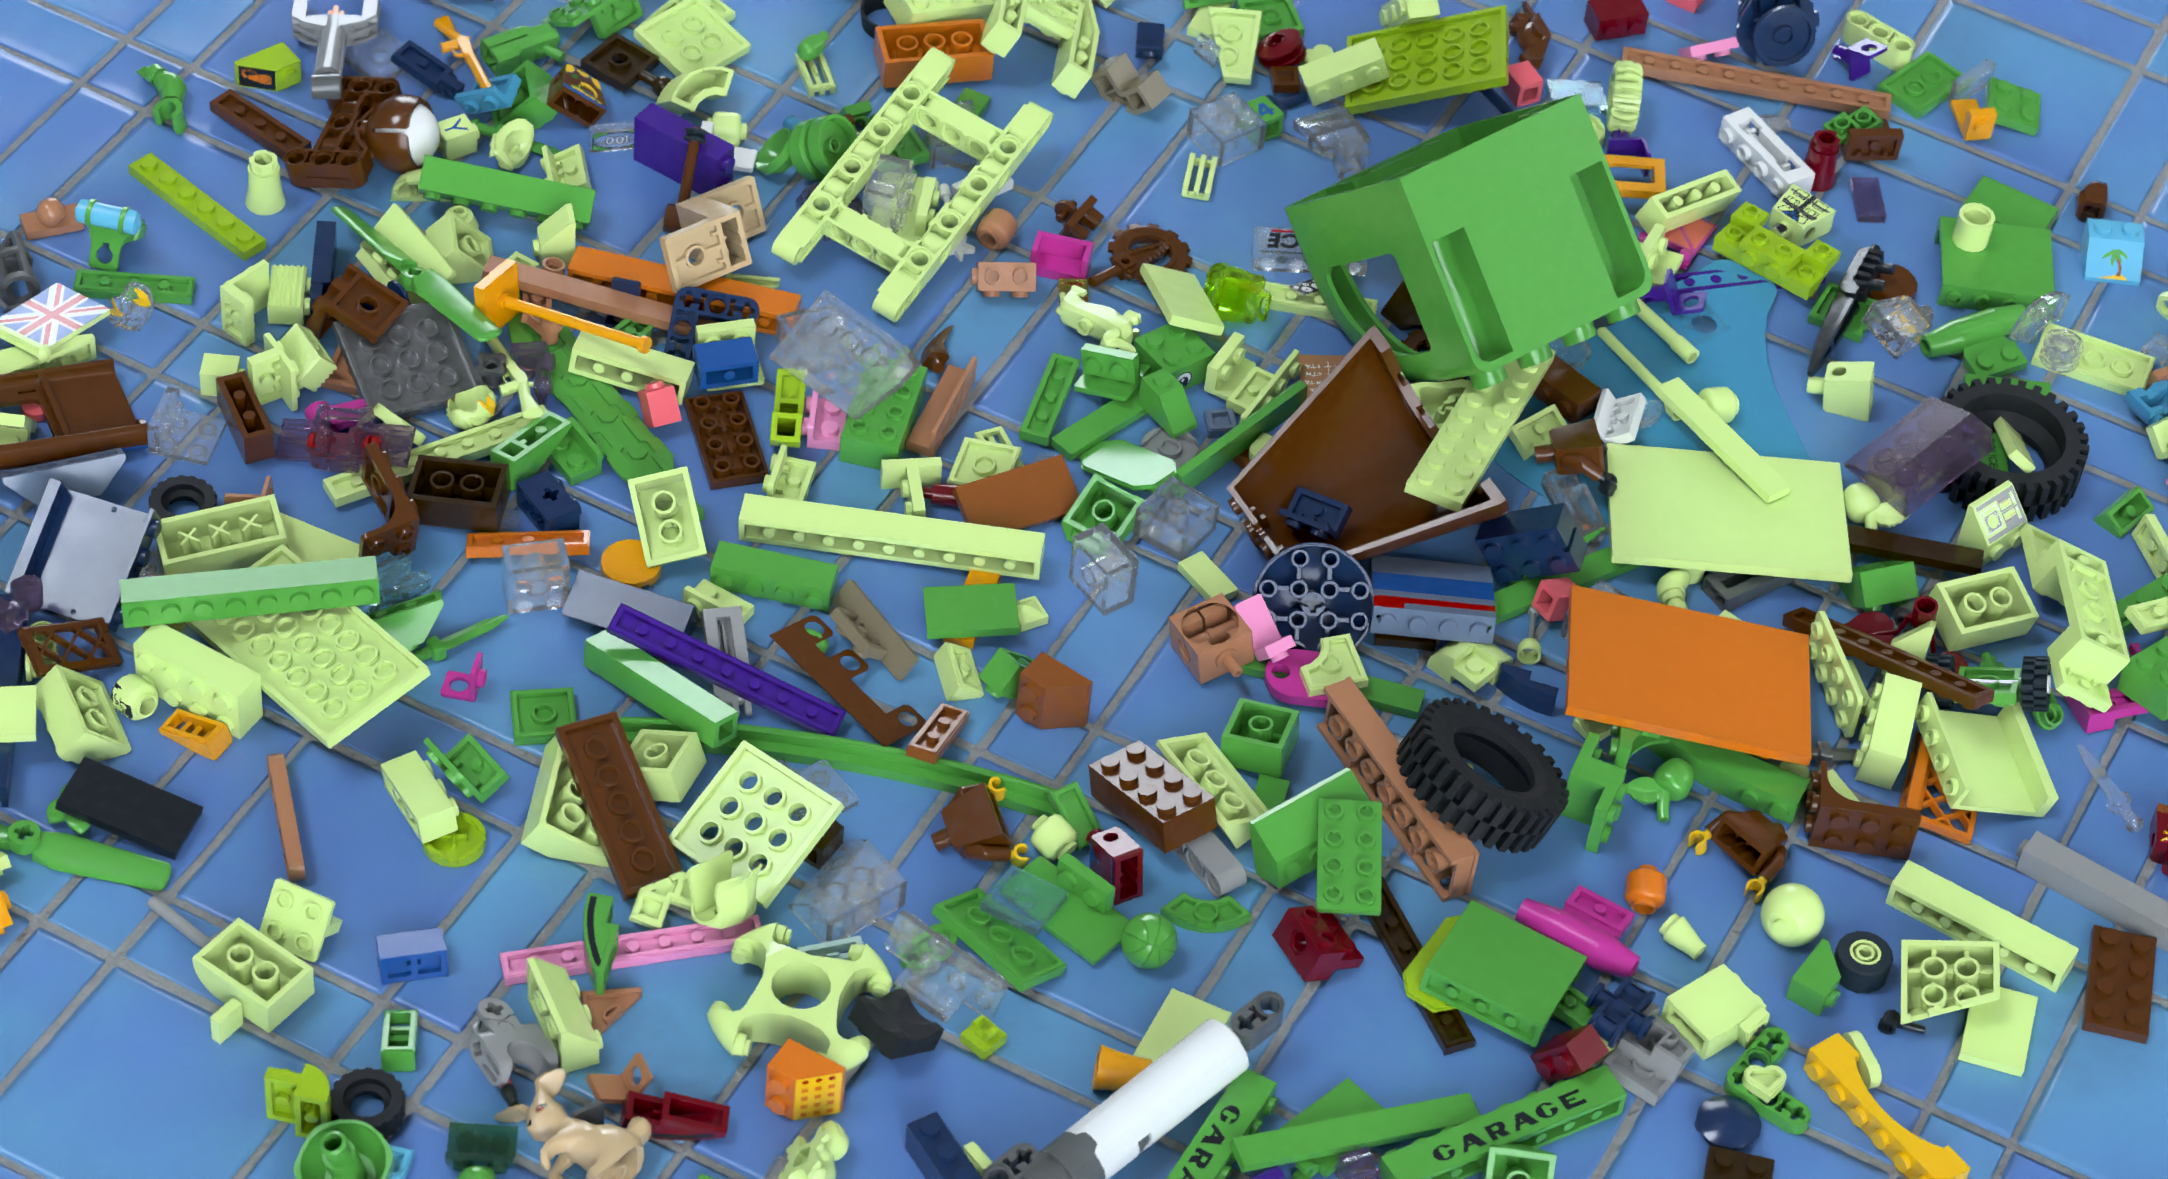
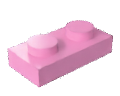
M1731 37L1678 49L1679 56L1707 60L1706 54L1714 53L1715 58L1731 54L1730 49L1740 46L1737 38Z

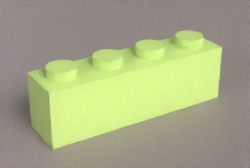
M1724 169L1650 197L1635 217L1647 234L1650 233L1655 223L1666 226V232L1725 210L1742 190L1728 170Z
M580 331L572 348L568 372L635 392L646 389L645 384L662 380L664 384L674 386L678 405H682L691 385L695 362L650 349L647 354L639 353L637 348Z

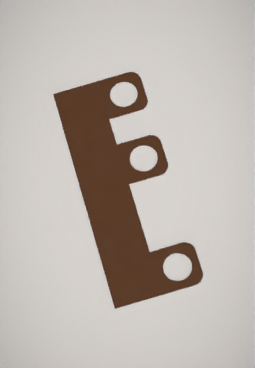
M810 615L769 635L882 746L890 745L921 729L925 724L926 720L909 705H902L885 713L851 680V678L867 671L869 668L868 664L854 651L846 649L828 658L815 645L833 635V631L819 617ZM808 622L820 624L824 629L822 638L809 634L805 629V624ZM844 656L854 657L858 660L860 667L857 670H848L841 665L840 660ZM904 711L914 714L917 718V724L914 726L902 724L898 719V714Z

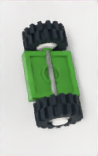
M1927 654V661L1955 673L1953 654ZM2024 656L2022 668L1960 666L1959 675L1995 690L1993 702L1988 704H1993L1996 707L2016 705L2019 690H2021L2022 711H2049L2051 698L2050 657ZM1925 688L1924 695H1925L1927 692H1932V691H1930V690H1928V689ZM1932 692L1939 709H1952L1953 704L1957 703L1951 699L1940 698L1937 696V693Z

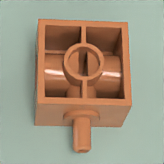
M1223 593L1168 617L1171 647L1200 685L1228 672L1233 677H1238L1243 672L1241 666L1255 661L1252 630Z

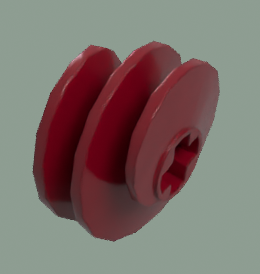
M1287 28L1261 39L1258 42L1256 55L1258 56L1259 64L1264 68L1270 69V66H1293L1305 59L1306 48L1299 31L1295 28Z

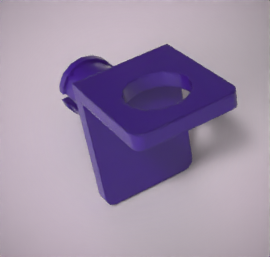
M1867 38L1850 47L1837 44L1833 48L1832 54L1835 55L1832 58L1848 64L1849 80L1855 81L1870 73V59L1886 52L1887 46Z
M1620 128L1619 130L1612 131L1611 138L1608 139L1607 155L1651 158V152L1645 137H1630L1629 132L1623 130L1622 134ZM1641 169L1643 177H1648L1649 169Z
M1672 268L1666 271L1664 284L1652 285L1649 292L1640 297V299L1645 304L1666 301L1670 306L1672 315L1704 312L1708 295L1706 291L1679 294ZM1689 300H1699V302L1694 306H1684V304Z

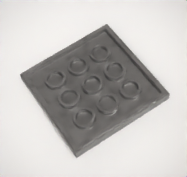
M428 302L408 305L407 310L376 344H373L340 321H335L332 324L333 332L360 399L364 398L367 404L371 425L384 422L371 412L378 402L400 418L448 408V399L453 401L456 393L482 385L457 325Z

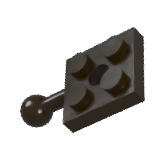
M614 33L580 60L582 70L623 93L640 80L651 86L654 94L659 97L664 87L672 80L667 76L656 77L649 73L659 65V56L618 33Z

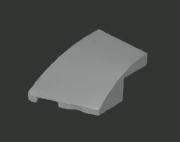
M1652 1002L1643 1013L1647 1016L1653 1015L1656 1017V1020L1645 1038L1639 1042L1636 1040V1035L1628 1031L1622 1037L1618 1047L1603 1061L1601 1066L1606 1065L1622 1087L1654 1107L1678 1078L1693 1056L1695 1049L1680 1035L1679 1030L1673 1023H1665L1658 1014L1660 1008Z

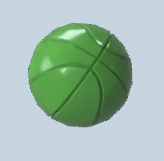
M1150 912L1138 914L1130 919L1123 928L1121 935L1122 952L1127 960L1138 968L1152 970L1163 967L1172 959L1176 953L1175 951H1177L1178 938L1175 927L1170 920L1161 914Z

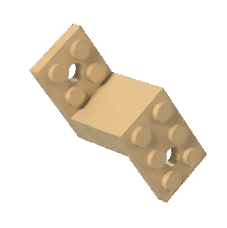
M745 176L675 204L681 229L659 238L672 292L677 294L681 288L697 287L752 264L747 238L767 230L755 177ZM689 258L695 260V262L690 263Z

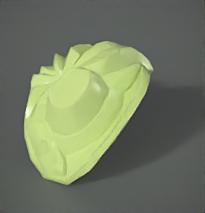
M515 119L505 124L497 133L492 134L489 144L491 147L489 158L494 156L498 160V165L507 171H513V169L523 166L533 146L535 136L533 125L526 119Z

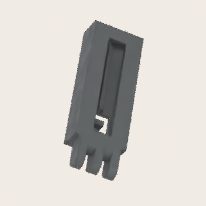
M1714 571L1704 576L1701 590L1722 612L1724 610L1729 612L1793 582L1795 578Z

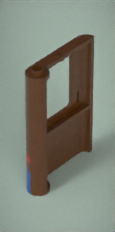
M113 358L0 375V408L29 403L39 404L53 435L50 438L0 445V471L23 468L121 448L124 452L146 449L150 446V432L147 422L143 418L135 419L116 376Z

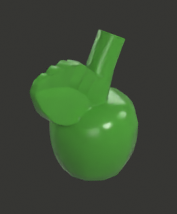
M1674 757L1661 764L1655 771L1653 778L1639 777L1627 783L1629 786L1626 793L1632 799L1644 805L1657 803V821L1667 822L1669 821L1670 801H1680L1689 795L1693 787L1695 771L1687 761Z

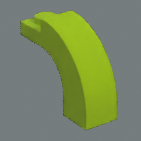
M777 368L770 446L781 447V444H786L789 448L801 447L807 380L806 370Z

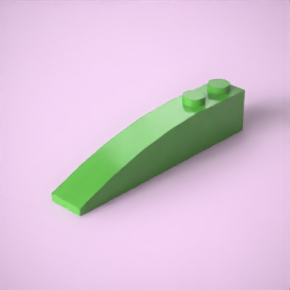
M1681 739L1647 746L1648 749L1664 761L1674 757L1687 761L1695 771L1694 780L1705 787L1748 808L1755 809L1791 825L1804 802L1810 779L1743 752Z

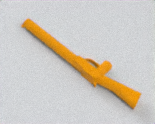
M445 15L436 19L434 27L451 40L440 43L442 54L452 52L455 57H463L480 89L492 87L472 49L470 36H462L457 32L450 16Z

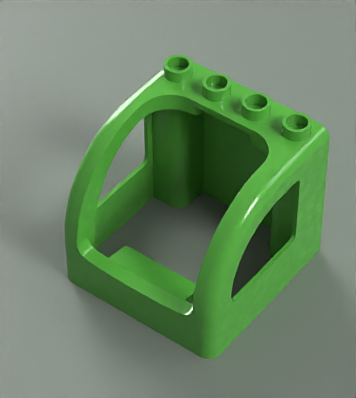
M1580 93L1453 128L1284 207L1316 287L1340 328L1355 345L1370 328L1376 326L1392 347L1405 378L1412 382H1439L1470 376L1475 391L1491 387L1508 378L1504 365L1516 359L1520 369L1537 365L1553 357L1548 343L1561 337L1565 347L1575 345L1597 334L1593 323L1594 320L1605 315L1608 324H1612L1639 313L1641 310L1636 299L1647 294L1652 286L1651 271ZM1386 254L1394 256L1430 343V351L1417 352L1398 340L1381 323L1357 288L1346 264Z

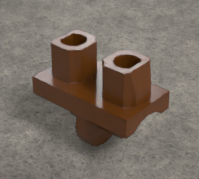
M1090 195L1078 210L1076 208L1077 203L1074 200H1060L1054 207L1055 214L1057 215L1056 220L1059 223H1066L1058 235L1086 240L1091 232L1080 223L1082 222L1094 231L1105 217L1093 207L1097 199Z

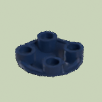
M1729 1095L1714 1096L1705 1100L1698 1108L1694 1124L1696 1130L1709 1142L1718 1147L1735 1151L1752 1145L1760 1136L1762 1127L1759 1114L1752 1105L1741 1098Z

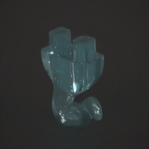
M387 551L376 557L380 604L360 605L357 607L365 614H368L384 606H392L420 597L421 593L430 589L432 577L425 570L413 573L411 558L404 552L393 556Z

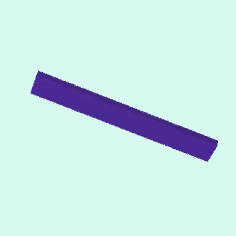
M620 604L607 627V633L813 733L835 736L846 715V711L626 604Z

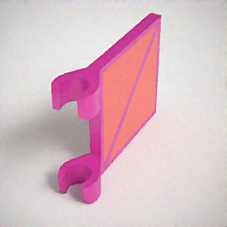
M1700 219L1665 232V238H1668L1667 246L1680 251L1679 254L1684 255L1683 262L1679 267L1680 269L1686 270L1689 267L1694 256L1717 230V225ZM1646 231L1639 233V242L1643 243L1648 236Z

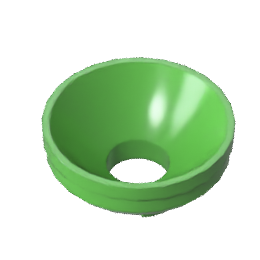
M782 128L764 143L757 154L755 168L765 175L782 174L793 166L789 151V139L792 132L790 129Z

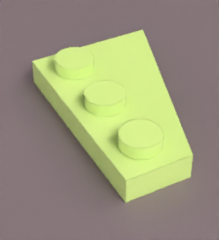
M1208 6L1224 83L1251 85L1262 22V11Z

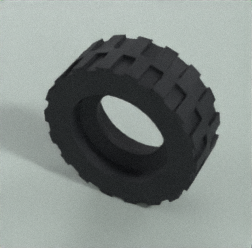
M178 475V477H170L165 481L159 482L158 486L152 489L148 499L149 510L150 508L155 509L159 517L163 519L177 516L170 513L168 507L179 501L197 503L199 506L198 511L217 507L216 491H213L211 484H207L203 479H198L195 476Z
M365 1067L366 1069L360 1070L358 1068L354 1069L353 1072L345 1073L339 1081L337 1080L334 1083V1088L330 1091L331 1120L364 1121L381 1133L385 1140L390 1135H394L398 1131L399 1126H402L405 1116V1092L402 1090L400 1081H397L391 1073L388 1074L385 1070L379 1068L378 1070L372 1069V1067ZM361 1095H376L383 1099L384 1109L375 1116L362 1117L355 1115L350 1107L352 1100Z

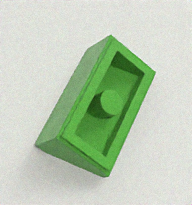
M2138 485L2124 492L2095 516L2093 520L2117 538H2121L2140 522L2144 514H2150L2155 508Z

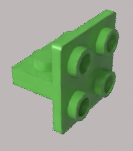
M1085 343L1081 348L1083 374L1075 382L1074 391L1086 393L1087 395L1106 397L1115 401H1126L1141 384V378L1151 372L1150 365L1139 363L1138 353Z

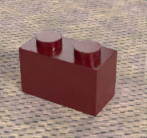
M1588 0L1584 22L1594 40L1602 41L1645 34L1649 12L1642 0Z
M1588 1024L1555 1035L1535 1051L1530 1058L1536 1065L1539 1075L1548 1084L1584 1073L1607 1054L1609 1050L1593 1025Z

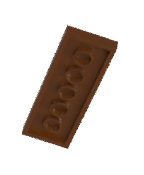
M616 711L556 727L554 734L623 901L636 898L641 887L651 883L654 884L682 871Z

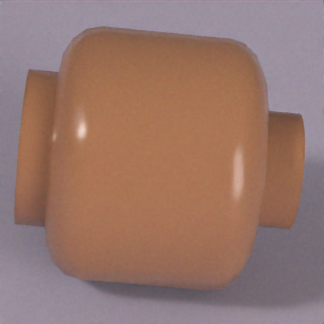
M992 208L985 213L977 224L976 235L983 247L990 250H1002L1009 245L1016 235L1018 225L1010 212L1000 208Z

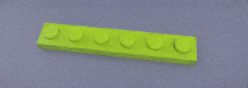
M151 152L128 165L131 176L243 261L266 248V239Z

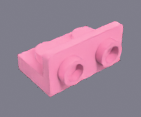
M813 386L812 397L806 396L805 414L810 415L809 418H803L802 435H807V448L840 451V436L847 419L848 401L819 398L820 386Z

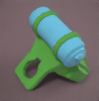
M93 198L90 200L81 199L75 208L76 221L88 226L90 232L89 266L116 272L119 266L122 247L127 243L145 237L147 230L145 220L141 218V214H138V211L131 210L128 206L122 208L99 203L97 199ZM104 243H109V249L113 254V258L109 263L101 262L97 255L98 250L104 246Z

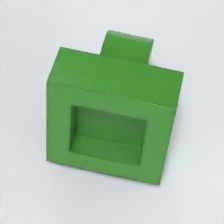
M869 100L845 106L838 114H851L855 123H861L864 129L870 122L868 115L872 112V107Z

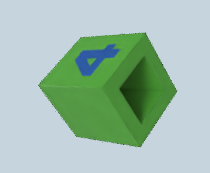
M1263 95L1249 100L1242 105L1240 126L1261 144L1282 134L1285 114L1268 97Z

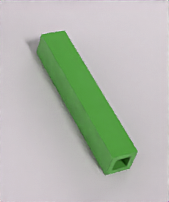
M607 629L585 640V667L686 732H697L699 740L715 749L737 737L738 711L638 647L607 633Z

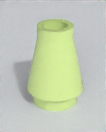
M1674 913L1659 929V933L1663 935L1662 940L1686 953L1694 960L1707 947L1684 916L1680 917Z

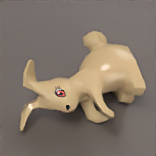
M562 1068L544 1072L535 1080V1097L530 1107L524 1104L515 1105L494 1115L495 1120L503 1123L526 1120V1129L530 1136L536 1141L545 1142L540 1150V1164L544 1170H550L548 1172V1179H563L561 1175L574 1163L579 1164L587 1171L586 1179H634L642 1168L644 1160L643 1145L651 1137V1124L642 1117L632 1118L626 1129L614 1124L594 1125L587 1121L569 1117L562 1104L554 1100L566 1078V1073ZM560 1154L556 1159L555 1163L553 1164V1166L551 1167L550 1160L555 1155Z

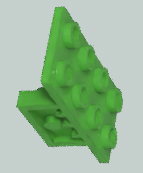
M568 0L569 4L564 7H558L549 11V16L541 20V23L548 22L551 27H575L590 18L597 38L606 39L644 15L638 0Z
M1320 798L1318 800L1316 910L1323 913L1379 916L1381 914L1382 803L1377 801Z
M1068 852L1058 859V866H1055L1043 856H1038L999 888V896L1092 965H1096L1121 944L1122 931L1129 920L1113 909L1115 887Z

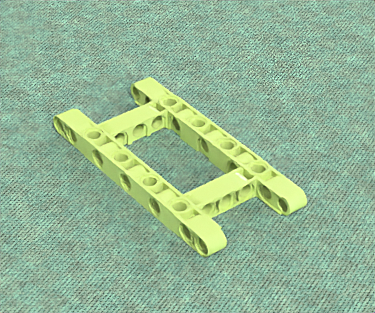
M934 47L928 50L816 187L806 202L777 236L771 249V253L795 266L798 262H803L825 235L891 272L877 291L879 293L873 302L872 310L894 323L900 319L1014 174L1022 161L1047 131L1054 116L1050 111L1031 101L1028 104H1024L1006 128L1001 130L938 95L950 79L948 76L955 65V59ZM916 125L981 161L979 166H974L959 185L957 194L949 203L946 202L932 219L923 237L915 242H909L893 233V229L889 227L887 229L868 219V215L864 213L861 215L849 208L848 205L910 128Z

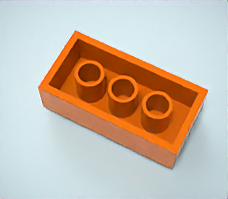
M984 18L875 26L873 52L883 88L899 87L931 47L955 59V65L948 76L950 79L947 83L992 80L994 54L981 45L985 27Z

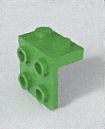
M470 733L446 755L428 737L423 740L429 747L425 752L426 755L468 799L474 795L483 804L511 778Z

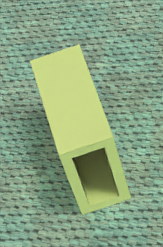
M1723 963L1666 997L1661 1018L1667 1024L1673 1023L1679 1030L1680 1035L1695 1049V1052L1703 1060H1706L1736 1042L1738 1025L1759 1008L1763 1007L1766 1010L1767 1006L1760 996L1754 994L1742 982L1741 978Z

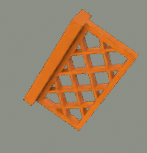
M1918 729L1914 735L1898 807L1914 810L1929 807L1937 818L1931 819L1921 815L1919 826L1969 845L1972 840L1978 811L1952 809L1954 813L1945 815L1938 804L1947 802L1938 776L1931 766L1933 763ZM1935 785L1942 796L1933 798L1926 787ZM1959 819L1965 828V832L1954 828L1950 821Z

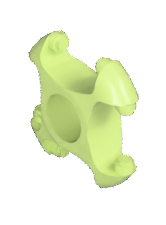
M779 922L755 928L737 938L731 950L732 961L737 964L751 963L757 965L763 970V976L742 1009L732 1011L725 1002L715 1001L707 1013V1019L713 1033L732 1057L735 1055L740 1057L749 1056L752 1042L783 1046L787 1039L790 1038L846 1068V1072L857 1067L868 1058L871 1042L867 1037L859 1035L850 1039H844L837 1031V1026L854 997L860 993L868 992L876 998H881L889 994L893 982L886 965L867 943L865 945L851 944L848 958L843 960L814 956L785 946L790 944L792 929H788V926L780 925ZM798 993L808 994L817 998L822 1003L812 1008L797 1009L782 1004L779 999L786 995Z

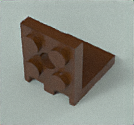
M350 263L347 266L346 272L340 278L336 277L331 282L324 296L319 295L311 306L313 314L307 320L305 327L311 330L320 341L332 328L333 322L340 321L373 344H376L407 310L409 301ZM360 304H370L375 310H365Z

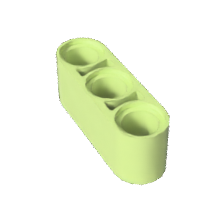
M1852 10L1847 14L1842 32V39L1845 43L1852 46L1867 38L1886 45L1887 51L1872 59L1894 71L1900 70L1911 62L1915 43L1911 38L1864 11Z

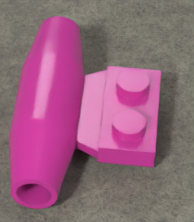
M1578 885L1565 901L1563 909L1526 898L1517 911L1515 921L1587 956L1585 965L1593 969L1625 979L1627 975L1631 977L1634 975L1641 960L1640 956L1619 941L1633 923L1635 913L1581 885Z

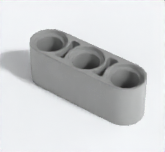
M1213 831L1173 850L1209 892L1217 898L1247 882L1246 872L1242 864Z

